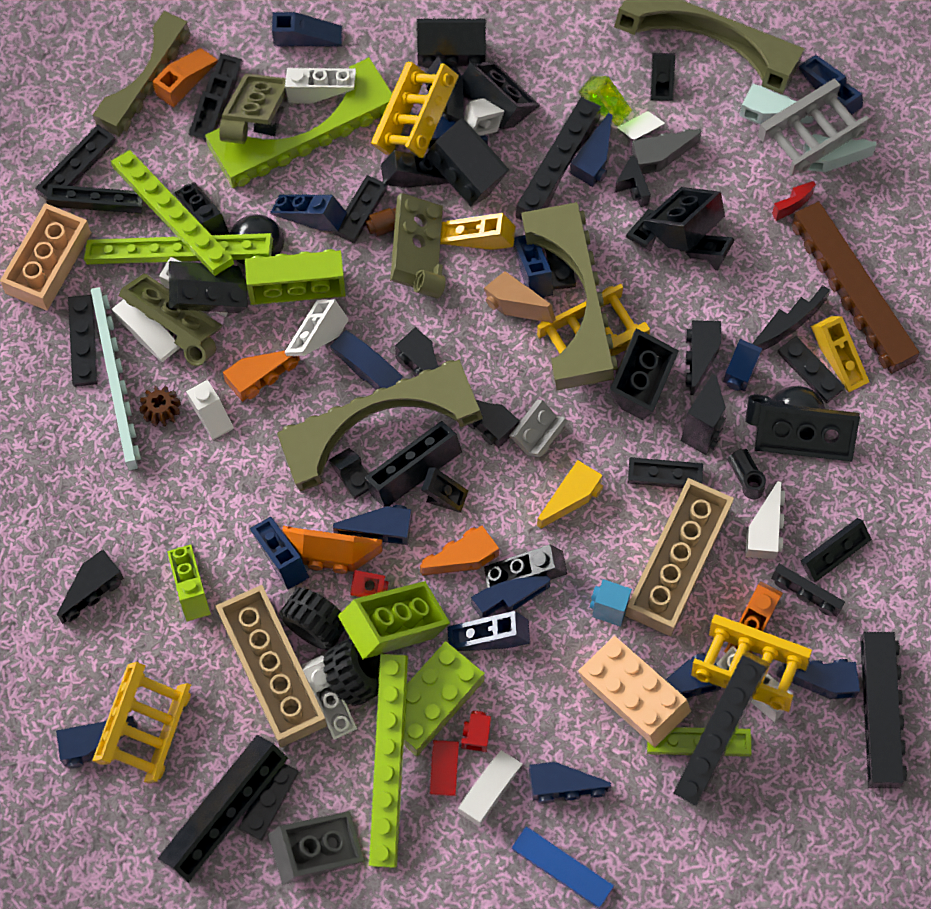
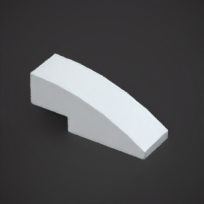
M122 300L112 308L117 320L161 362H164L180 348L174 343L175 339L161 324L149 319L145 313L136 307L130 306L125 300Z
M501 750L458 807V813L480 827L523 764Z

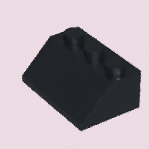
M486 18L417 19L418 66L429 69L437 57L454 64L456 68L458 66H468L470 63L486 62Z
M494 61L470 63L462 75L463 95L473 101L484 98L504 110L499 125L501 129L515 127L540 106L533 97Z
M461 118L437 139L425 155L470 207L487 198L509 171L508 167L464 118Z
M680 187L644 220V225L668 248L689 251L725 217L721 191Z
M169 261V309L240 313L248 308L247 282L239 266L232 265L214 276L203 263Z
M637 328L635 329L609 389V393L622 410L641 420H644L654 412L679 350Z
M711 375L687 412L681 437L683 443L707 455L710 449L715 450L721 440L720 436L724 430L722 427L726 422L724 417L726 406L717 376Z

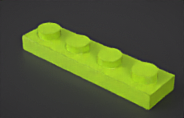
M675 727L656 747L647 741V754L692 755L705 728ZM737 729L724 756L750 757L752 754L751 729Z

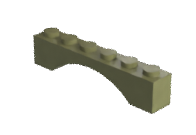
M162 12L152 27L154 36L153 50L145 69L127 87L103 98L93 113L95 125H100L106 131L120 137L123 131L129 129L131 119L135 113L138 114L142 110L143 101L147 96H151L155 90L153 80L168 66L170 61H175L181 45L188 42L190 32L186 20L169 12Z

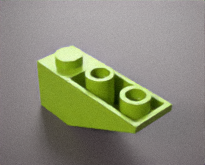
M192 545L167 551L186 622L211 615Z

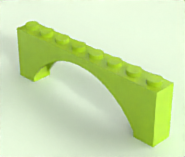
M370 57L349 66V69H356L354 90L346 92L342 102L332 115L310 131L281 139H261L247 136L245 144L220 141V128L206 134L207 145L231 187L245 186L251 179L257 176H266L272 169L278 166L284 167L293 159L299 156L305 157L313 149L320 146L326 147L334 139L340 136L347 137L353 130L361 126L367 127L374 120L382 117L392 92Z

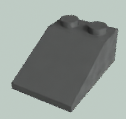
M350 811L280 825L268 834L282 885L303 881L364 862Z

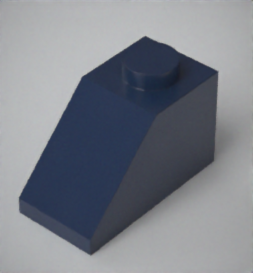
M740 339L726 370L723 382L727 383V386L733 390L746 391L757 369L763 348Z

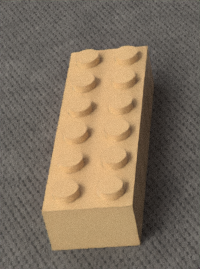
M690 478L687 479L627 605L626 617L670 637L672 636L729 514L734 500L733 497Z
M263 585L216 605L218 615L279 747L282 748L327 727L324 714Z

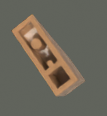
M506 271L484 287L487 296L486 302L493 310L497 309L502 314L551 323L556 320L549 302Z

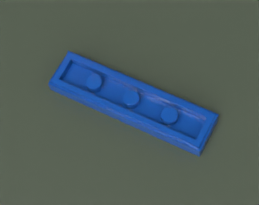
M527 826L511 847V850L598 909H600L614 887L610 882Z

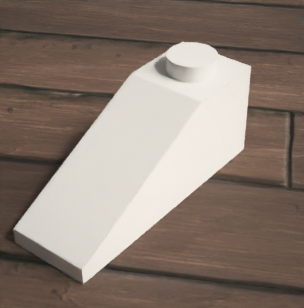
M335 299L317 300L285 350L286 356H305L339 337L349 319Z

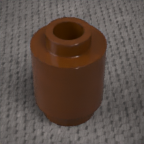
M387 208L368 215L369 220L366 221V226L369 233L380 237L393 232L396 208Z

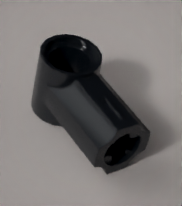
M741 448L734 451L728 456L727 460L742 486L743 494L752 500L759 499L764 494L765 475L758 470L747 449ZM756 482L760 486L756 488L751 487L749 483Z

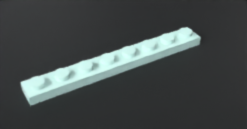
M100 287L91 289L124 458L128 470L138 468L137 460H141L138 445H133L132 438L137 436L134 423L129 424L128 416H132L129 401H124L123 395L128 394L125 380H120L119 373L123 372L121 359H116L115 352L119 351L116 337H111L110 331L115 330L112 316L107 317L106 310L110 309L109 299L107 295L103 296Z

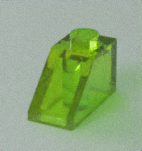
M591 76L578 91L582 98L601 106L600 115L606 117L608 113L612 114V123L620 126L632 111L609 76Z

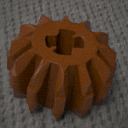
M156 385L154 392L146 390V397L140 398L142 406L139 408L140 413L144 415V420L146 422L151 421L154 427L158 425L159 421L164 427L167 425L166 420L174 423V415H180L181 412L180 408H178L181 405V401L176 398V392L174 390L169 392L166 385L162 390H159Z

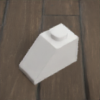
M482 98L469 102L465 109L464 119L479 136L498 131L504 110Z
M208 380L186 391L191 406L212 440L234 429L219 397Z

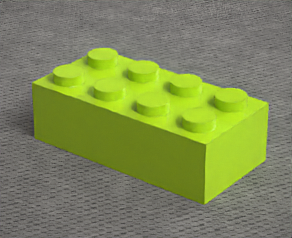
M327 249L316 253L304 251L293 255L277 254L271 257L254 256L245 259L246 282L251 305L346 297L341 250Z
M426 581L354 599L338 615L362 659L432 640L450 624Z
M446 641L407 683L404 746L417 757L484 682V672Z

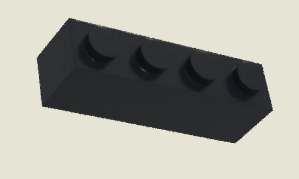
M443 421L436 424L364 477L371 496L383 507H389L423 482L429 468H437L439 470L462 453L457 434Z

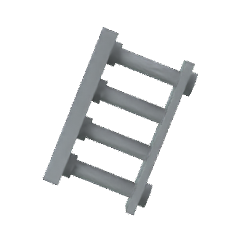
M835 78L760 124L758 131L759 139L762 142L770 138L775 139L791 158L792 163L789 170L791 177L798 172H805L811 164L854 137L856 139L861 137L867 130L869 117L866 115L856 121L837 99L840 84ZM825 104L831 105L848 127L837 132L819 111V108ZM807 115L812 116L830 138L819 144L800 120ZM788 127H793L811 150L801 156L785 138L782 131Z

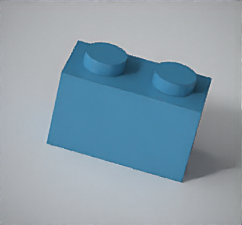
M603 579L600 587L595 586L591 597L592 601L589 608L593 609L592 617L621 627L632 589Z

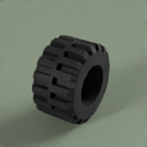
M296 588L279 612L282 621L291 631L319 649L329 650L346 630L338 617L341 611L329 600L310 589Z
M350 637L329 648L325 653L326 657L323 659L325 665L323 670L326 674L327 683L330 684L331 690L337 694L340 700L343 699L348 705L357 706L378 696L380 655L362 659Z

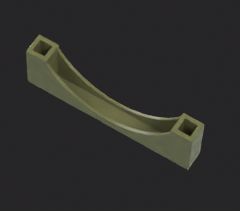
M625 0L618 10L614 25L615 28L632 35L647 30L675 29L711 37L731 47L748 60L762 80V87L782 95L797 71L805 50L803 47L684 0Z
M578 202L521 213L527 245L535 244L545 248L564 260L579 277L587 296L586 310L578 332L557 357L551 358L556 390L614 380V370H618L615 355L611 356L609 349L613 348L611 334L606 335L605 328L609 327L606 313L601 314L600 307L604 306L602 292L597 293L596 286H599L597 271L592 272L591 265H595L593 251H588L587 245L591 243L588 230L584 231L582 226L586 224L584 210L579 211Z
M460 359L446 361L441 367L433 370H424L414 378L399 380L394 386L379 388L369 396L357 397L347 405L332 407L327 413L319 416H310L302 423L287 425L282 431L277 432L297 488L303 491L322 484L323 480L321 477L325 465L336 444L355 424L374 413L397 407L425 408L450 417L459 423L460 428L483 419Z

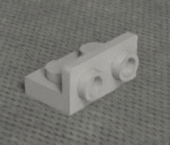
M537 399L509 437L526 455L541 457L548 451L549 445L562 433L563 427L568 421L565 417L556 416L543 400Z

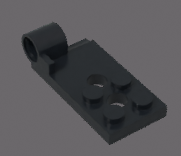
M759 394L748 397L745 422L758 426L754 451L853 461L860 413L785 405V401L772 400L768 396ZM804 427H810L814 432L811 436L804 437L800 434V430ZM828 430L838 432V436L831 440L825 438L824 435Z

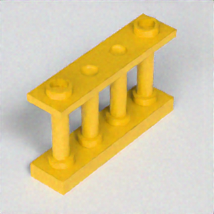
M406 62L371 144L387 155L394 151L396 145H405L406 148L419 158H423L459 75L443 63H441L437 74H427L413 62ZM423 83L432 84L428 95H418ZM414 104H423L418 116L409 115ZM405 124L414 125L410 136H400Z
M622 284L615 287L609 286L602 291L604 306L610 303L626 327V331L620 335L613 334L610 327L605 328L606 335L611 334L613 348L609 349L611 356L627 349L636 328L647 334L650 333V328L646 322L639 325L634 324L620 302L619 298L622 297L623 293ZM587 301L555 316L556 320L553 323L541 321L537 327L539 339L548 335L558 352L561 353L567 346L557 330L569 324L576 335L581 326L577 319L584 316Z
M714 614L709 636L714 637V640L704 662L694 659L691 676L696 677L701 682H709L726 688L742 654L746 651H753L763 655L762 659L770 662V665L772 660L787 664L778 689L763 684L768 672L767 669L753 699L768 704L773 709L789 712L794 695L787 692L796 670H807L812 649ZM724 642L738 646L729 670L714 666Z
M134 662L126 667L93 762L105 765L110 764L111 761L118 760L147 772L143 782L149 784L158 782L164 774L165 765L163 764L182 710L190 700L191 693H189L191 684L177 685V688L173 689L145 677L143 672L146 665ZM142 686L172 699L168 714L138 702L135 697L137 689ZM133 710L164 723L159 738L129 726L128 722H126L129 712ZM125 735L155 747L151 762L119 750L117 744L120 736Z

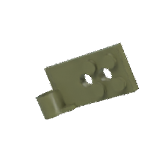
M244 74L222 114L219 131L220 141L245 144L248 136V122L271 124L286 94V78Z
M400 193L397 196L390 281L413 287L416 293L438 299L443 294L446 284L445 276L442 275L443 265L439 264L443 206ZM414 217L422 221V227L417 225ZM413 238L419 240L421 248L415 246Z
M145 273L121 289L118 296L124 299L127 304L136 307L145 313L149 319L155 320L177 335L174 343L184 350V357L188 363L200 366L216 353V344L211 336L221 329L222 325L202 311L169 309V289Z

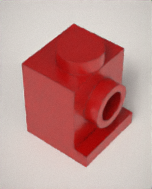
M354 570L350 595L365 597L387 591L389 581H384L385 575ZM367 581H372L374 583V588L372 590H367L365 588V583Z
M471 711L470 721H464L463 736L467 738H462L461 749L487 752L491 716H486V713L482 711Z

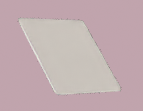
M647 111L617 128L632 139H637L665 123Z

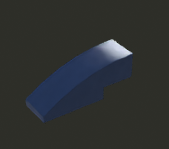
M815 54L799 65V70L815 90L835 78L840 84L837 99L851 115L863 108L862 93L847 83L846 75Z
M347 330L329 346L363 381L366 380L375 390L394 386L403 378L383 357Z
M532 576L501 582L471 597V605L480 618H486L502 607L507 612H512L549 589L551 580L548 576Z

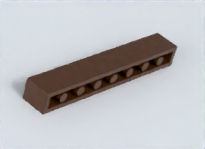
M820 201L795 212L791 224L794 233L797 236H801L804 241L805 250L816 259L818 270L821 273H825L828 277L829 286L833 292L837 291L841 297L843 308L846 311H850L853 315V322L856 328L862 330L866 335V342L879 355L878 359L881 366L893 374L915 363L920 354L919 350Z

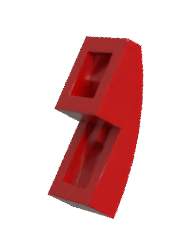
M815 181L793 187L790 198L776 202L772 211L775 221L801 208L813 195L816 186Z
M433 740L430 779L431 795L456 796L459 741Z

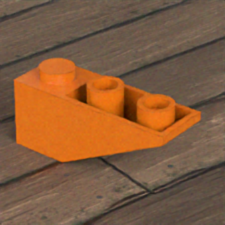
M199 48L169 64L153 80L156 96L174 108L213 68L218 59L202 48Z
M285 351L242 358L223 372L224 380L242 402L247 398L253 399L258 395L262 387L274 384L278 380L279 375L286 370L288 372L293 370L298 365L300 357L286 356Z
M483 525L477 529L473 527L467 530L460 540L447 543L438 554H431L424 558L420 565V573L424 576L477 570L499 556V547Z
M760 581L739 623L764 631L783 592ZM728 643L724 652H727L732 646L738 649V646Z

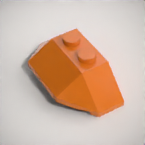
M283 526V534L299 554L303 564L308 565V568L312 570L330 568L333 572L339 574H346L347 571L354 572V570H357L383 551L381 539Z

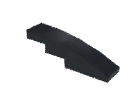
M220 53L215 71L211 72L205 92L202 91L188 134L189 136L206 140V134L217 130L222 114L227 107L244 62L242 59Z
M822 285L810 302L801 297L788 314L779 309L752 344L763 348L762 351L794 333L826 302L830 289Z

